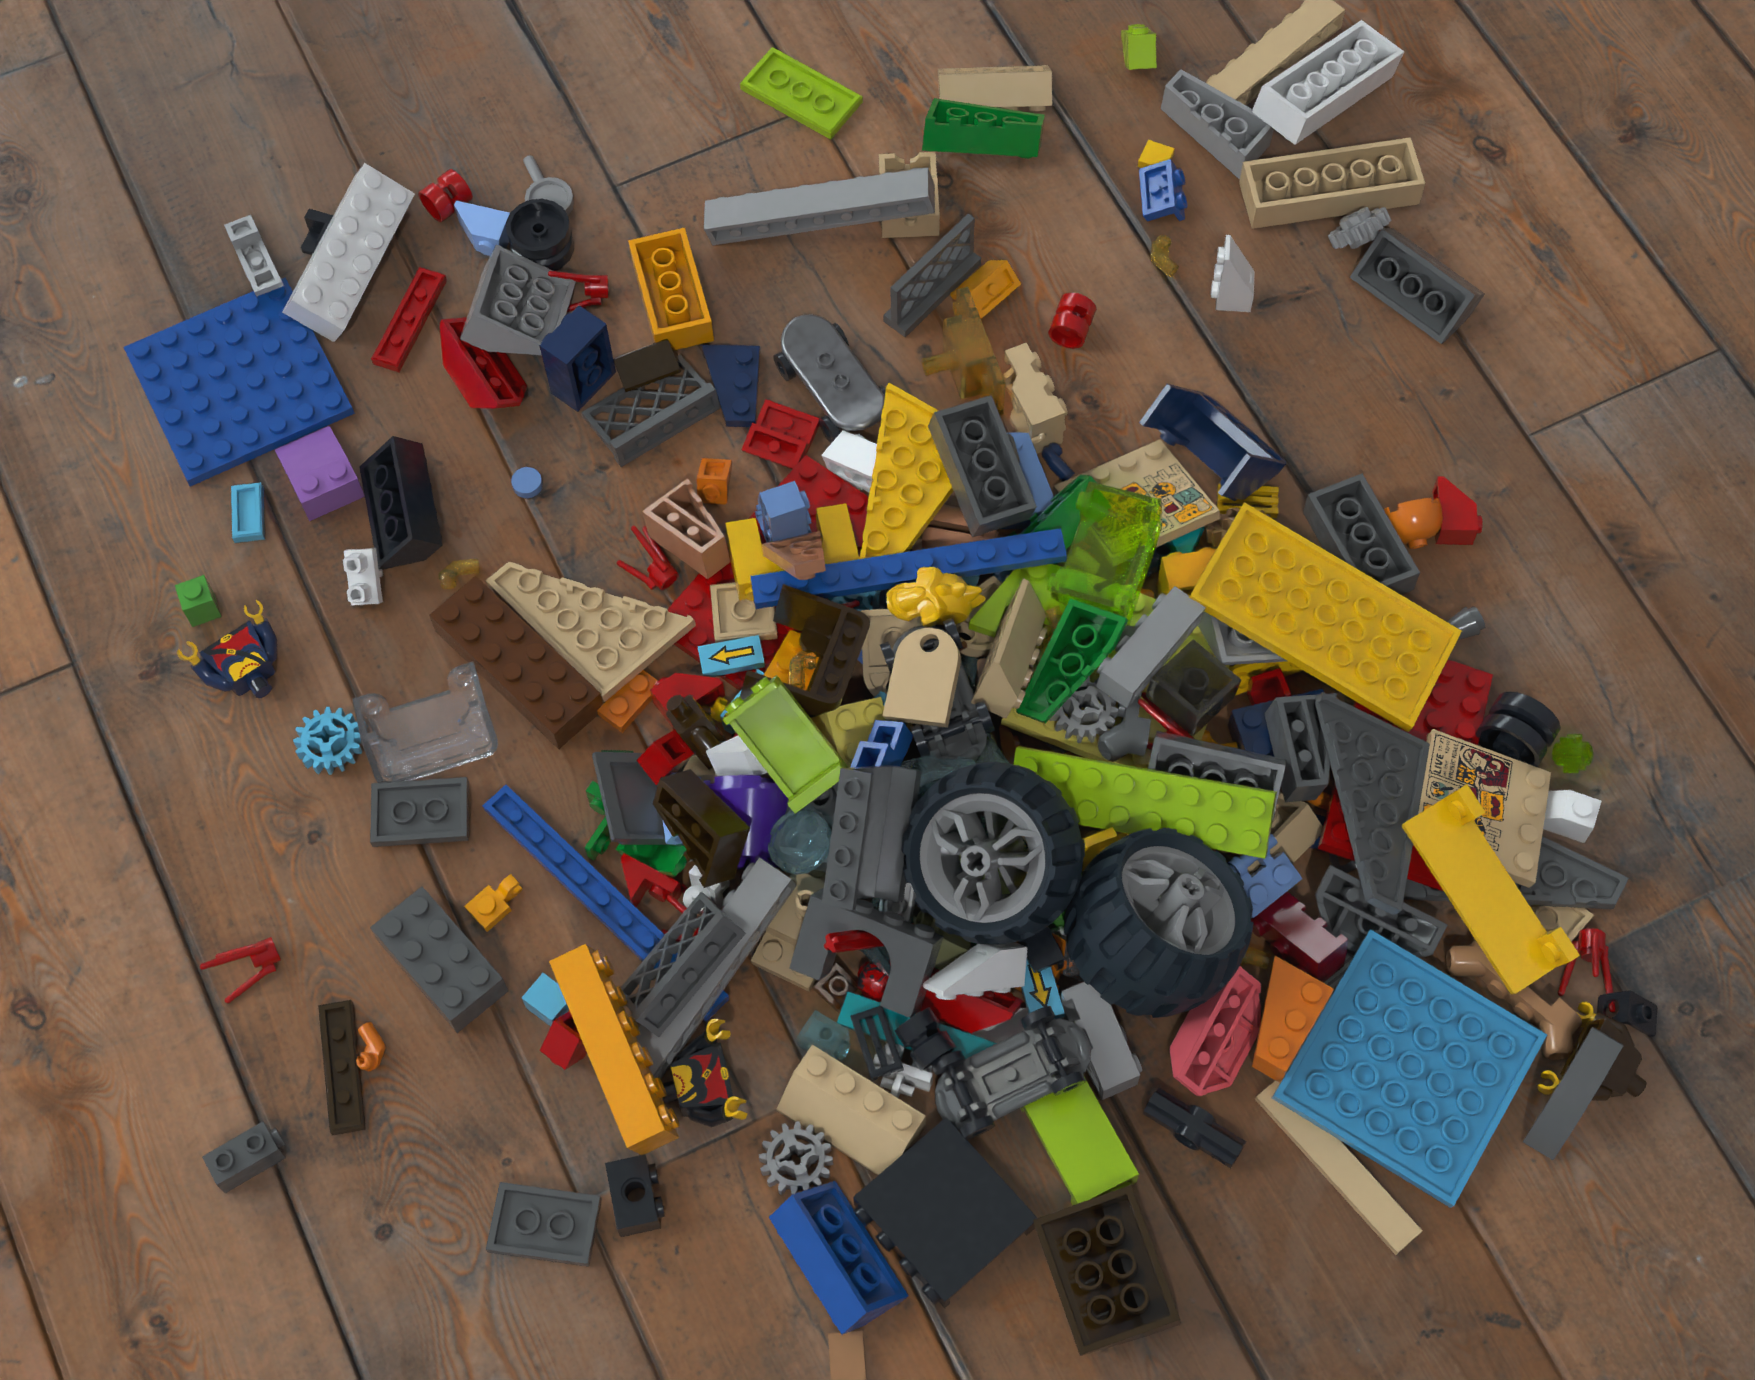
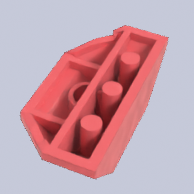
M1239 966L1234 976L1221 991L1205 1003L1189 1011L1169 1048L1173 1077L1196 1096H1203L1207 1093L1230 1087L1258 1036L1261 1023L1259 999L1261 983L1241 966Z

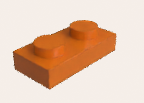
M642 670L606 700L597 710L598 715L623 733L652 701L650 689L653 688L658 680Z

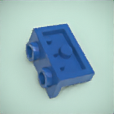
M1171 159L1140 168L1142 212L1146 221L1173 213L1179 221L1185 220L1184 209L1188 207L1182 190V185H1185V176L1182 169H1177Z

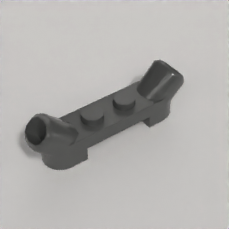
M1125 626L1117 645L1125 635L1131 637L1134 634L1135 626ZM1142 692L1128 708L1118 703L1119 710L1117 716L1122 717L1121 723L1099 737L1098 749L1106 760L1115 762L1126 754L1144 757L1149 739L1151 719L1138 717L1140 705L1137 701L1141 699Z

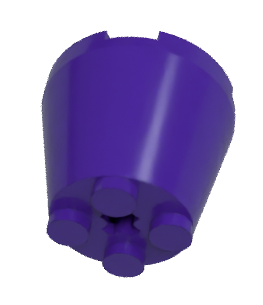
M761 775L717 776L713 784L710 780H704L703 782L750 827L737 869L745 870L750 863L753 862L755 864L759 857L774 868L779 869L782 858L776 855L773 849L788 807V798L775 781L771 778H761Z

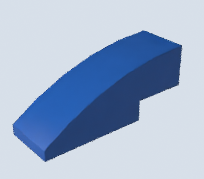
M875 720L868 741L859 742L850 768L885 765L900 766L912 741V733L904 722Z

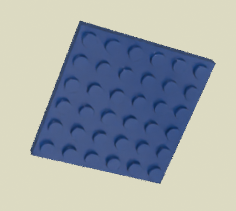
M286 278L281 279L284 286L257 297L254 291L123 347L190 487L355 414L313 330L282 313L293 292Z

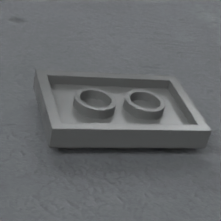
M467 777L371 783L370 843L372 847L469 841V781Z
M500 1182L486 1251L494 1254L589 1267L602 1198L598 1195Z

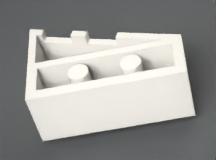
M842 430L821 456L828 470L861 492L865 490L870 493L877 444L866 440L860 434L854 435Z

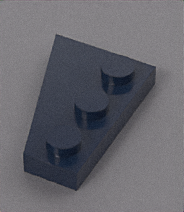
M701 345L711 380L717 392L726 427H751L752 423H756L760 346Z

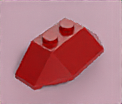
M466 317L441 319L439 324L443 366L470 408L497 409L520 406L527 385L506 353L488 352L461 340L460 337L467 319Z
M934 968L932 976L938 973L940 970ZM927 990L920 1011L931 1007L938 1019L949 1023L955 1029L973 1033L1010 1020L1022 1006L1023 1000L1013 996L1011 992L998 993L993 991H984L982 996L959 994L956 995V999L944 1000L937 998L936 993Z

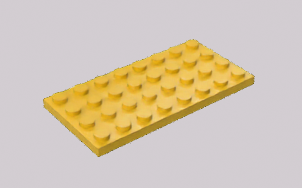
M1245 502L1239 509L1189 598L1206 607L1204 612L1406 732L1413 728L1462 632L1455 626Z

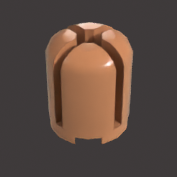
M944 504L922 534V548L929 549L1000 538V532L995 530L972 538L960 506Z

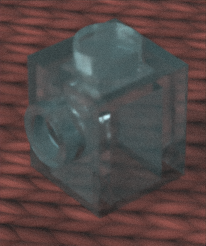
M817 1010L813 1012L797 1036L798 1047L806 1052L814 1045L840 1061L844 1059L851 1047V1043H849V1030Z

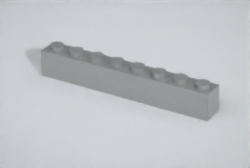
M927 167L913 168L894 173L886 172L867 177L859 176L853 179L828 181L820 184L801 185L793 188L773 189L760 193H746L740 196L719 197L705 201L704 231L712 245L932 214L935 213V184Z
M760 857L755 864L752 862L747 866L742 874V883L736 891L731 890L722 904L724 907L722 911L746 934L660 1037L642 1025L638 1027L640 1035L636 1036L641 1047L645 1046L652 1058L653 1065L649 1068L654 1078L659 1077L661 1080L671 1066L670 1064L678 1056L797 886L791 878Z

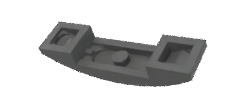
M1592 1027L1547 1104L1524 1138L1523 1143L1554 1160L1608 1074L1623 1044Z

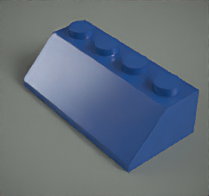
M833 1181L792 1194L769 1216V1219L791 1252L796 1264L809 1281L814 1293L827 1310L833 1323L837 1326L841 1335L865 1326L905 1300L909 1295L865 1226L854 1214V1209L837 1182Z

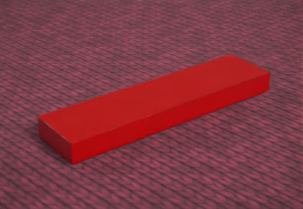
M418 268L371 358L373 365L400 373L447 282L446 275L425 268Z

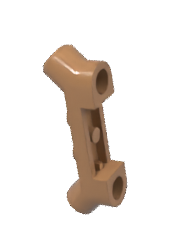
M1476 940L1469 946H1452L1447 951L1446 966L1448 973L1452 977H1479L1487 984L1489 991L1494 996L1506 1000L1513 1006L1514 1012L1521 1019L1530 1021L1540 1031L1547 1034L1542 1044V1054L1546 1058L1561 1060L1569 1057L1574 1050L1572 1035L1582 1026V1020L1567 1003L1559 997L1550 1006L1528 986L1516 994H1511Z

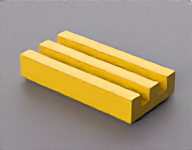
M1218 484L1217 508L1220 514H1226V510L1230 508H1241V506L1223 505V503L1243 505L1245 502L1248 505H1271V508H1253L1258 511L1263 510L1264 514H1270V518L1277 519L1279 487L1262 486L1246 499L1233 501L1218 493L1222 487L1221 484Z

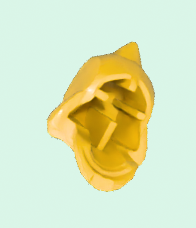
M936 567L919 568L917 570L916 582L897 584L886 594L887 608L894 616L908 622L921 616V623L925 628L944 625L943 621L953 618L955 624L966 621L973 609L982 604L986 598L980 594L982 588L967 585L962 577L955 574L942 573Z

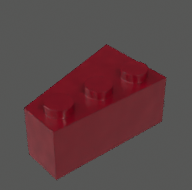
M1285 892L1257 916L1251 918V922L1254 923L1252 932L1259 938L1262 936L1265 938L1275 956L1282 960L1285 959L1289 964L1324 983L1344 967L1348 939L1342 934L1338 937L1333 936L1325 929L1328 926L1326 921L1321 917L1314 921L1304 912L1306 906L1290 893Z

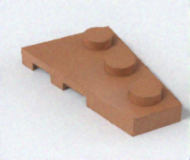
M820 531L762 544L764 557L799 580L811 579L816 576L815 573L826 571Z

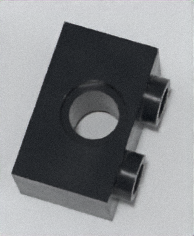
M646 1154L605 1163L616 1227L620 1237L661 1229L659 1218L665 1217L662 1197H655L653 1185L659 1184L655 1163L649 1164ZM640 1188L645 1190V1195L640 1201L632 1202L628 1200V1195L633 1189Z

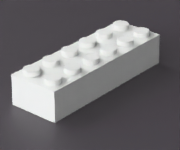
M1361 20L1264 84L1252 112L1296 145L1391 79L1404 51Z
M364 163L349 185L282 313L335 342L345 330L415 193Z

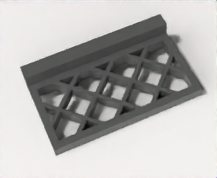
M967 214L890 287L891 308L883 315V322L902 336L906 337L950 293L981 265V257L974 253V217Z
M681 354L676 356L679 367L681 366L684 370L683 377L669 376L653 382L660 384L658 392L644 391L645 386L625 392L623 387L581 412L585 421L613 453L615 461L620 467H623L720 409L716 389L710 382L706 384ZM666 384L680 385L678 393L664 392ZM686 386L699 387V389L690 394H684ZM625 398H635L633 407L619 406V404ZM641 399L655 400L653 408L639 407ZM661 400L675 401V403L667 408L659 409ZM601 412L610 413L608 421H598L593 417ZM616 414H630L628 423L614 422ZM636 415L650 416V418L640 424L634 423ZM611 430L625 431L614 439L609 437Z
M703 892L699 893L621 987L627 1000L626 1006L632 1012L631 1016L658 1037L661 1036L746 934ZM704 907L702 916L696 918V917H697V914H698V913L702 910V908ZM699 927L698 934L692 937L693 930ZM682 934L681 941L675 943L676 939ZM678 953L676 961L670 963L672 955ZM661 959L659 967L654 969L656 963ZM656 979L654 987L649 989L651 980ZM639 985L638 992L636 994L630 995Z

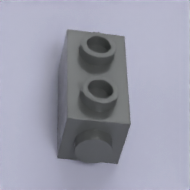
M262 1121L202 1156L216 1185L224 1193H227L284 1160L286 1157L281 1147L286 1144L276 1127L270 1130Z

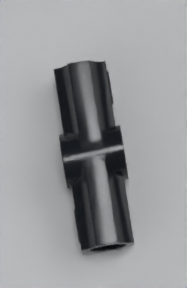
M1159 1087L1143 1111L1144 1115L1173 1132V1136L1181 1144L1192 1150H1202L1230 1169L1246 1144L1245 1140L1217 1124L1216 1119L1206 1110L1196 1105L1188 1106Z

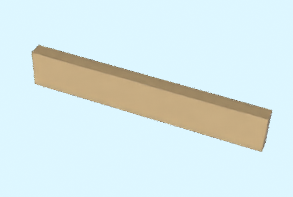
M1275 1080L1258 1094L1255 1100L1391 1251L1397 1255L1419 1236L1423 1230L1339 1139L1272 1099L1280 1084Z

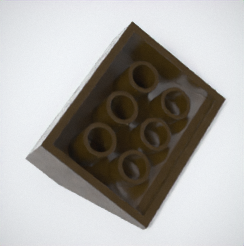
M1131 1185L1033 1220L1080 1356L1147 1337L1181 1324Z

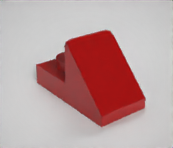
M623 853L620 859L631 903L636 908L647 890H649L648 892L652 897L661 902H665L669 895L678 901L682 894L678 881Z

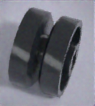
M543 198L531 199L519 204L510 212L506 221V230L512 252L552 271L561 269L570 261L574 252V241L569 217L562 206L554 201Z
M1504 692L1499 694L1489 711L1490 715H1487L1476 732V737L1479 738L1478 743L1483 748L1538 767L1548 751L1547 747H1551L1561 730V726L1555 714L1543 703L1518 692Z

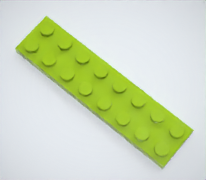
M1016 747L1014 765L1028 768L1043 779L1053 783L1062 792V797L1067 804L1074 808L1080 821L1078 825L1106 830L1113 827L1117 832L1128 834L1152 828L1153 831L1171 828L1176 829L1178 833L1187 836L1193 835L1203 840V844L1211 849L1264 859L1267 857L1277 791L1027 747Z

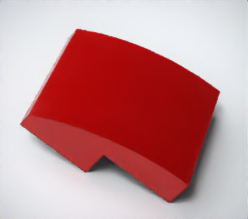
M765 399L757 421L752 423L741 450L742 452L793 469L807 454L819 429V418Z

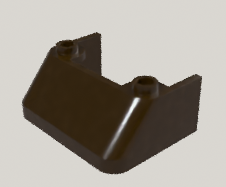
M783 584L773 621L802 631L799 639L800 647L806 653L819 657L807 690L786 683L783 684L808 716L813 718L836 710L841 705L870 627V620L861 611ZM747 670L740 697L744 700L753 693L750 688L766 676Z

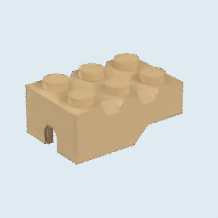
M919 152L916 157L910 158V164H905L904 159L897 157L895 153L879 154V175L886 172L894 173L913 168L928 167L935 184V213L882 221V238L939 236L940 212L935 152Z
M1027 343L1005 350L1004 361L1006 364H1010L1011 368L1003 374V384L1011 397L1013 410L1010 415V421L1016 432L1029 433L1037 454L1042 452L1043 448L1048 447L1052 442L1059 445L1062 444L1063 432L1066 430L1065 415H1067V408L1062 398L1058 399L1057 396H1053L1054 384L1050 376L1044 375L1043 372L1039 371L1041 361L1038 354L1031 352Z

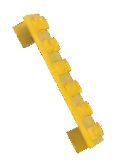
M1468 784L1403 823L1402 828L1511 994H1516L1554 968L1569 963L1580 955L1562 927L1549 932L1545 930L1474 822V819L1484 814L1485 810Z

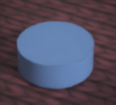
M520 468L513 474L511 479L513 490L519 497L532 498L542 490L541 475L534 468Z

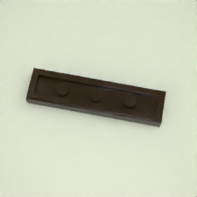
M352 1000L318 1005L330 1133L333 1136L366 1130L360 1068L356 1063L358 1046Z

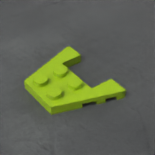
M1055 564L1014 569L971 618L968 629L995 638L1003 615L1023 578L1030 582L1046 613L1044 624L1056 628L1070 599L1087 604L1086 575Z

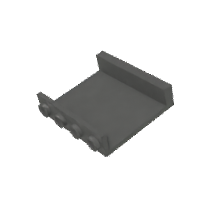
M894 765L840 769L822 904L855 910L857 899L875 897L894 902L904 901L906 882L902 868L905 866L906 861L905 853L901 851L903 834L909 825V816L918 802L922 770Z

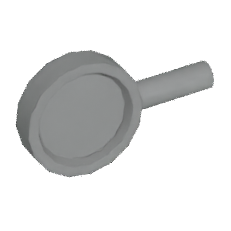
M531 155L526 156L523 162L534 183L526 190L525 202L531 199L542 198L551 200L562 206L567 215H569L574 205L570 186L559 178H544L534 157Z

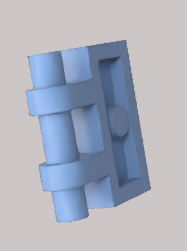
M1270 834L1268 852L1265 859L1242 855L1240 857L1235 856L1227 862L1235 873L1238 872L1244 882L1243 887L1246 895L1251 898L1253 906L1251 918L1257 916L1303 879L1284 852H1279L1274 857L1270 855V849L1278 844L1272 834ZM1258 860L1261 867L1250 875L1247 868Z

